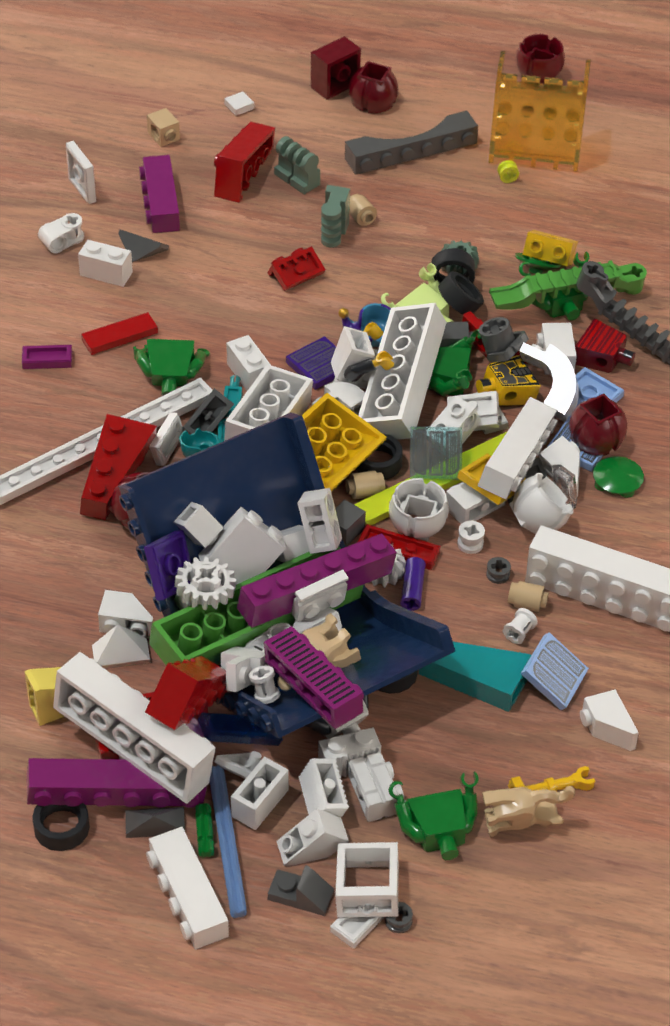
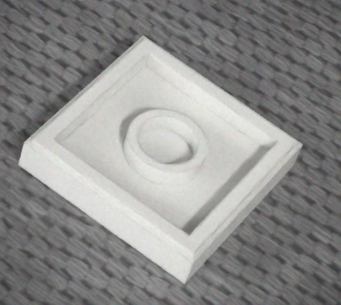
M74 141L66 143L69 180L88 204L96 202L93 165Z

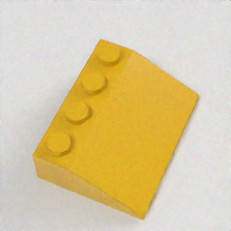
M328 393L301 415L306 425L324 487L330 488L331 491L387 438Z

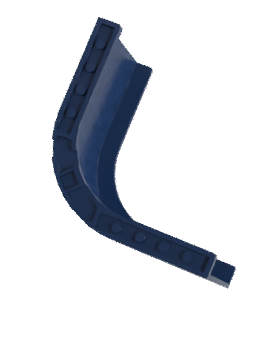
M291 412L118 486L121 493L119 501L122 508L128 513L130 519L128 521V528L131 534L136 537L138 543L136 551L140 560L145 564L147 570L145 578L150 587H153L144 546L174 531L181 530L174 521L191 502L202 505L222 526L242 507L247 512L250 510L256 512L262 518L263 523L269 528L272 525L281 531L297 525L303 526L298 501L304 492L325 489L304 419L301 415ZM184 533L192 564L194 557L199 559L198 554L204 547L194 544ZM343 540L339 544L341 549L346 547ZM275 560L274 563L267 570H270L278 565H281L284 562ZM365 584L359 599L335 609V611L339 612L342 629L345 628L351 635L350 639L346 642L349 650L358 648L361 660L340 669L349 681L357 684L362 689L364 696L456 652L447 625L393 604L383 598L376 590L370 592L365 587ZM177 594L165 600H156V597H153L155 607L159 612L162 611L164 617L180 610L174 601ZM275 670L273 680L275 687L280 691V697L274 702L264 704L255 699L256 690L254 685H249L237 692L227 691L222 699L217 698L215 700L218 705L222 704L228 711L234 712L239 717L248 720L253 725L260 727L277 738H281L322 717L291 686L290 690L283 691L278 686L277 680L280 675Z

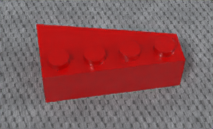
M250 121L241 129L236 137H233L228 145H225L219 154H216L214 159V167H216L214 197L240 203L242 190H248L250 178L256 177L260 164H264L274 147L275 127Z
M110 414L106 415L82 493L81 515L106 520L111 512L108 507L111 504L114 489L124 477L134 473L144 461L145 455L150 449L149 446L156 436V425Z
M203 656L194 657L190 660L184 659L183 662L175 661L174 664L171 662L167 663L145 713L173 730H176L184 723L188 724L194 715L199 716L206 706L211 707L217 698L222 699L226 694V670Z

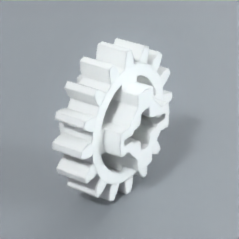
M208 556L204 557V561H199L197 557H194L192 564L185 561L183 568H178L175 577L176 594L183 595L182 601L184 603L192 601L193 608L201 604L203 610H206L208 605H212L214 609H217L219 602L226 605L228 598L234 597V590L236 589L234 570L228 571L227 563L219 565V559L217 558L210 562Z

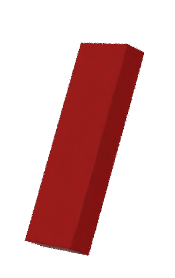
M147 312L82 333L81 337L89 353L93 355L157 334L158 326Z
M366 524L358 542L383 534L388 542L393 545L394 549H401L402 556L405 557L406 561L411 557H419L425 561V569L432 571L440 554L441 546Z

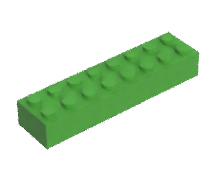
M338 546L336 550L312 554L309 551L236 585L234 597L228 598L226 605L219 602L217 609H214L212 605H208L206 610H203L201 604H198L195 608L190 605L153 622L149 645L165 665L169 662L174 664L175 661L183 662L184 659L190 660L199 656L205 657L216 665L221 664L222 652L235 646L245 647L249 641L255 639L275 624L287 623L293 627L296 620L291 612L251 628L237 609L242 586L340 550L341 548ZM364 584L346 591L345 600L340 605L330 608L335 610L359 599Z

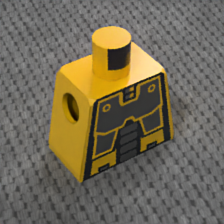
M520 355L513 356L507 361L490 363L486 368L484 378L476 381L478 393L497 391L500 406L525 405L530 397L537 398L541 386Z

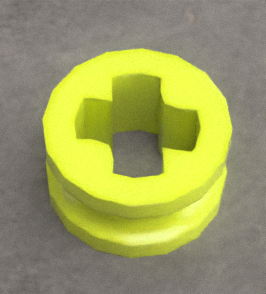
M506 160L499 164L497 172L502 182L511 183L518 179L519 170L514 161Z

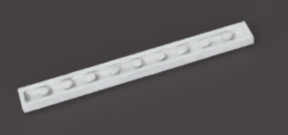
M198 378L121 417L159 427L163 425L169 413H178L181 416L199 407L213 390L201 378ZM103 425L0 475V505L92 460Z

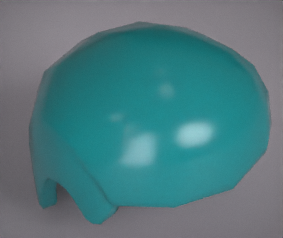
M197 428L193 434L183 431L179 437L184 457L220 443L216 434L211 431H202L200 428Z

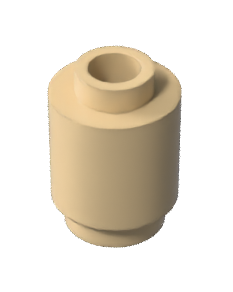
M353 194L350 196V215L361 226L371 224L377 216L376 208L363 195Z
M376 471L352 473L349 475V479L345 481L346 492L353 499L371 497L385 490L384 476L381 472L376 473Z
M519 581V583L512 582L508 603L514 604L515 608H525L530 611L540 612L541 608H546L549 592H544L545 586L523 581Z

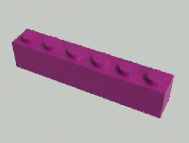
M379 534L242 586L237 609L249 626L253 628L291 613L293 601L296 598L295 591L341 570H344L349 577V580L345 581L347 583L346 591L391 574L397 552L384 535Z
M28 758L26 775L27 805L77 806L84 803L85 805H96L99 807L122 805L127 807L184 806L192 808L197 804H203L205 799L206 786L186 804L127 760Z

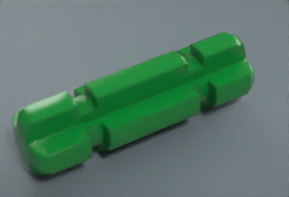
M208 803L197 804L195 814L198 855L202 858L212 857L214 855L211 806Z

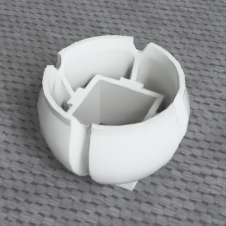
M536 473L534 476L525 479L519 485L513 501L509 504L520 525L534 534L537 533L541 525L554 530L560 529L573 514L572 505L565 504L568 500L565 494L547 476L542 479V473Z
M423 478L409 479L400 483L395 488V492L389 502V516L398 533L428 541L431 536L443 528L449 513V504L444 489L433 481L425 484ZM409 514L415 515V516H419V517L413 518V517H411Z

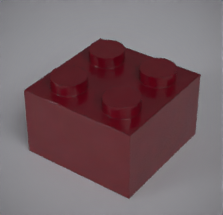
M344 36L312 51L311 88L326 100L349 90L351 78L361 68V48Z

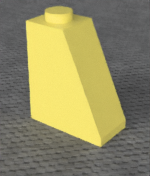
M61 667L24 671L29 706L39 726L65 717L53 708L56 673Z

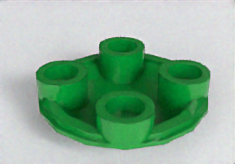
M619 456L607 457L599 461L594 467V486L599 491H607L612 494H620L624 498H630L642 485L644 473L641 467L633 460Z

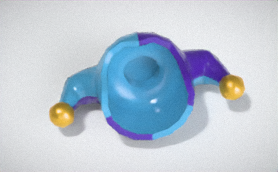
M378 303L368 304L361 309L358 321H352L348 317V309L341 308L339 310V317L342 318L343 328L346 326L364 331L368 323L374 322L384 333L391 308ZM368 336L372 347L378 348L382 336L377 340H373Z

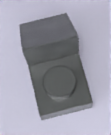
M305 865L301 876L277 869L268 891V900L325 916L334 893V888L307 865Z

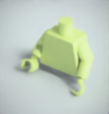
M432 263L427 265V271L425 267H422L419 271V277L424 281H428L429 284L422 283L396 305L393 302H386L385 296H389V293H384L381 296V303L390 308L436 303L446 322H454L449 318L450 305L440 294L439 282L433 277L437 269Z

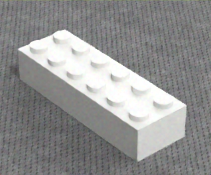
M436 303L391 308L378 353L380 351L388 352L393 357L392 362L394 366L389 370H384L379 365L376 367V370L371 372L360 408L359 417L381 433L391 435L396 439L413 438V430L417 428L447 323Z
M542 525L540 526L529 547L525 582L545 586L546 590L561 596H566L587 605H592L670 632V568Z
M81 652L57 670L53 704L55 710L186 804L209 784L216 747L208 739L193 732L185 723L176 730H173L145 713L150 701L141 692L132 689L121 681L117 675L111 674L94 659L88 658Z

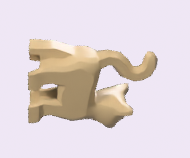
M330 613L325 617L323 624L306 629L301 634H304L310 641V644L317 650H321L326 655L328 661L335 667L344 668L361 660L358 648L349 650L346 642L351 637L350 633L345 628L338 631L336 627L338 621ZM279 676L277 680L278 686L283 691L290 690V685Z
M567 786L563 791L556 792V790L532 791L526 787H516L483 792L485 806L493 805V808L484 810L489 837H494L501 831L521 830L534 824L543 827L563 824L562 817L558 815L556 804L572 800L575 795V789L573 786Z

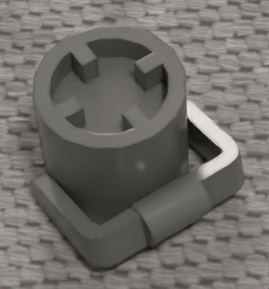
M504 317L492 318L485 321L479 327V334L489 362L511 359L523 343H526L529 339L525 331L513 332L509 320Z

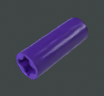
M419 557L407 559L405 566L401 606L411 611L418 610L421 607L426 563Z

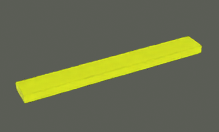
M507 432L461 453L459 470L485 454L492 456ZM455 456V469L456 467L458 468L457 456ZM451 458V473H453V471H452V458ZM446 461L443 462V476L429 475V469H427L426 475L417 474L406 479L423 478L425 484L433 481L444 490L462 482L457 478L459 470L453 475H446ZM439 464V473H438V472H433V467H432V473H431V474H441V473H440V464ZM400 483L354 504L366 511L365 526L366 524L373 525L390 517L389 502L392 499L395 488Z

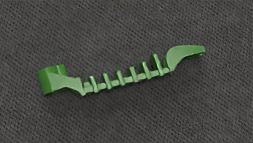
M612 260L604 264L598 262L603 267L604 273L608 275V282L613 289L616 288L617 292L635 295L642 291L647 274L643 265L632 263L618 266ZM574 266L568 270L562 268L556 272L550 270L544 274L528 275L514 284L490 288L489 293L496 309L502 310L525 308L531 305L535 298L539 303H544L546 292L553 299L557 298L558 290H561L565 295H569L570 288H574L577 293H580L581 291L577 288L576 282L582 267L577 268Z

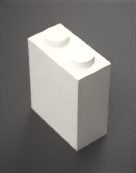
M240 507L223 526L224 528L220 531L218 539L212 545L204 548L198 555L200 561H204V557L208 556L210 562L217 558L219 559V565L227 563L228 571L234 570L235 572L234 578L237 585L265 572L286 547L283 541L284 535L279 529L272 525L269 528L263 523L262 518L252 510L247 512Z

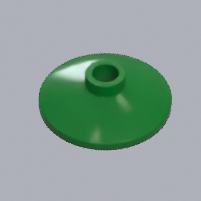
M523 253L515 254V257L520 262L530 263L528 271L534 274H542L543 270L561 267L560 264L522 255Z

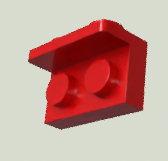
M311 246L306 249L298 248L286 258L283 256L276 258L271 262V267L267 273L270 277L275 275L283 290L286 291L323 274L326 269Z

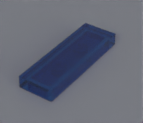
M202 712L198 718L203 735L210 742L279 746L283 741L282 737L277 738L265 732L248 720L239 717V715Z

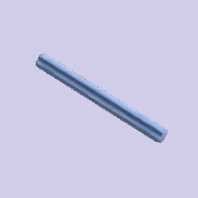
M219 765L212 766L210 787L230 914L233 918L245 917L247 908L224 769Z

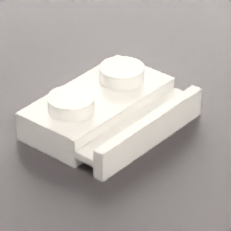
M497 391L457 395L476 408L481 422L474 431L499 428V395ZM455 396L447 397V405Z
M344 570L295 591L296 598L293 601L292 615L297 622L305 618H313L320 611L328 607H336L345 600L347 583L345 581H348L349 577Z

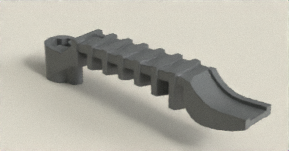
M594 261L584 263L576 286L581 292L593 299L599 310L598 314H603L609 319L610 323L614 322L619 326V330L626 331L630 334L631 339L635 338L641 343L642 347H647L651 350V354L659 356L662 362L670 364V341L667 340L670 331L665 330L659 334L656 332L658 324L655 323L648 326L646 324L647 316L644 315L641 318L635 316L637 308L633 307L630 310L624 308L627 300L622 299L616 302L614 298L617 291L608 282L609 277L604 273L603 267Z

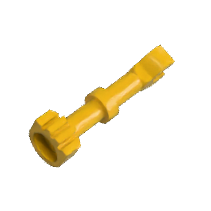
M583 766L568 777L555 780L552 777L546 778L542 783L528 786L524 785L520 776L514 777L509 780L508 787L509 789L526 787L532 791L547 789L556 790L557 792L558 790L565 789L567 786H573V788L588 791L594 788L595 779L586 780L582 778L587 777L590 770L589 767Z

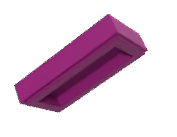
M72 345L23 346L22 369L72 368Z

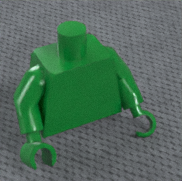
M577 252L573 258L574 265L578 268L583 267V264L590 259L589 253L585 252V261H580ZM521 263L519 266L520 274L524 277L528 275L531 276L530 273H525L523 271V266H530V263ZM570 288L569 295H565L561 290H558L557 298L554 299L546 292L544 303H539L535 298L532 305L544 310L550 317L555 318L565 315L568 320L573 321L580 316L583 302L587 300L588 296L583 292L577 293L574 288Z
M479 329L473 331L469 338L465 336L453 345L439 347L428 389L437 392L441 396L464 395V390L470 385L469 381L473 379L469 372L470 347H472L476 336L478 339H481Z
M147 339V345H144L145 348L137 349L136 346H133L134 359L137 361L138 366L146 377L151 378L152 385L162 386V396L176 390L177 386L182 387L188 384V379H192L203 367L206 357L210 355V352L203 348L197 349L194 355V340Z
M473 772L474 782L473 784H467L464 781L465 774L462 773L460 784L465 788V793H462L461 789L409 798L407 800H404L403 794L395 795L393 793L394 786L397 784L403 786V783L401 781L392 782L388 790L390 796L397 800L394 806L401 831L415 843H420L426 852L440 850L442 859L452 860L459 855L457 846L465 843L466 834L472 831L478 815L477 793L474 792V786L477 785L479 780L478 774Z

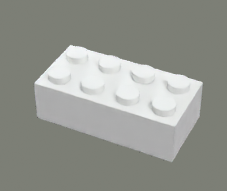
M267 364L225 421L224 441L290 412L302 415L311 403L313 379Z

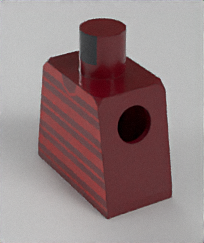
M594 319L575 345V365L611 373L618 362L631 366L636 353L625 349L627 336L624 333Z

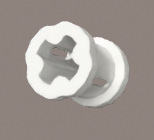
M518 609L512 622L504 626L503 634L512 643L521 644L526 637V633L536 627L538 623L536 616L528 609Z
M260 666L249 673L250 681L254 683L256 690L254 697L264 704L272 703L280 697V691L275 687L273 680L275 672L271 666Z

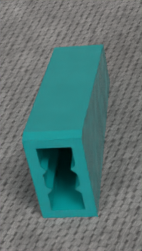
M453 641L456 652L419 669V675L509 712L528 681L521 675V672L532 655Z

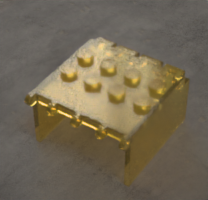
M501 51L495 87L489 163L494 162V157L509 158L511 161H514V159L530 160L531 167H535L536 161L554 163L553 169L558 170V163L573 165V171L578 172L591 60L586 59L584 81L568 80L567 86H563V79L545 77L544 84H540V77L522 75L520 82L517 81L518 74L503 73L505 51Z

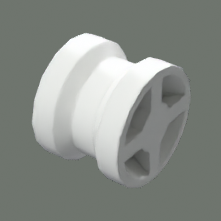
M472 520L463 522L459 526L458 548L467 554L480 552L484 545V526Z

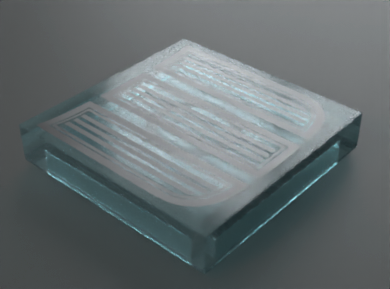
M410 427V479L460 480L457 476L459 470L462 469V427Z

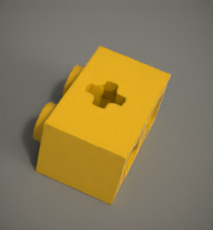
M531 230L527 233L522 255L569 266L573 264L578 241Z

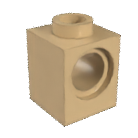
M167 108L147 115L148 134L160 147L180 140L179 121Z

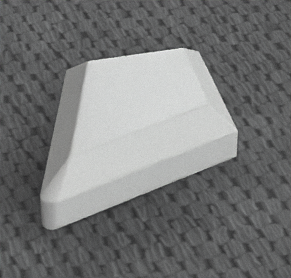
M256 751L217 755L214 762L221 768L246 779L261 761L262 755Z

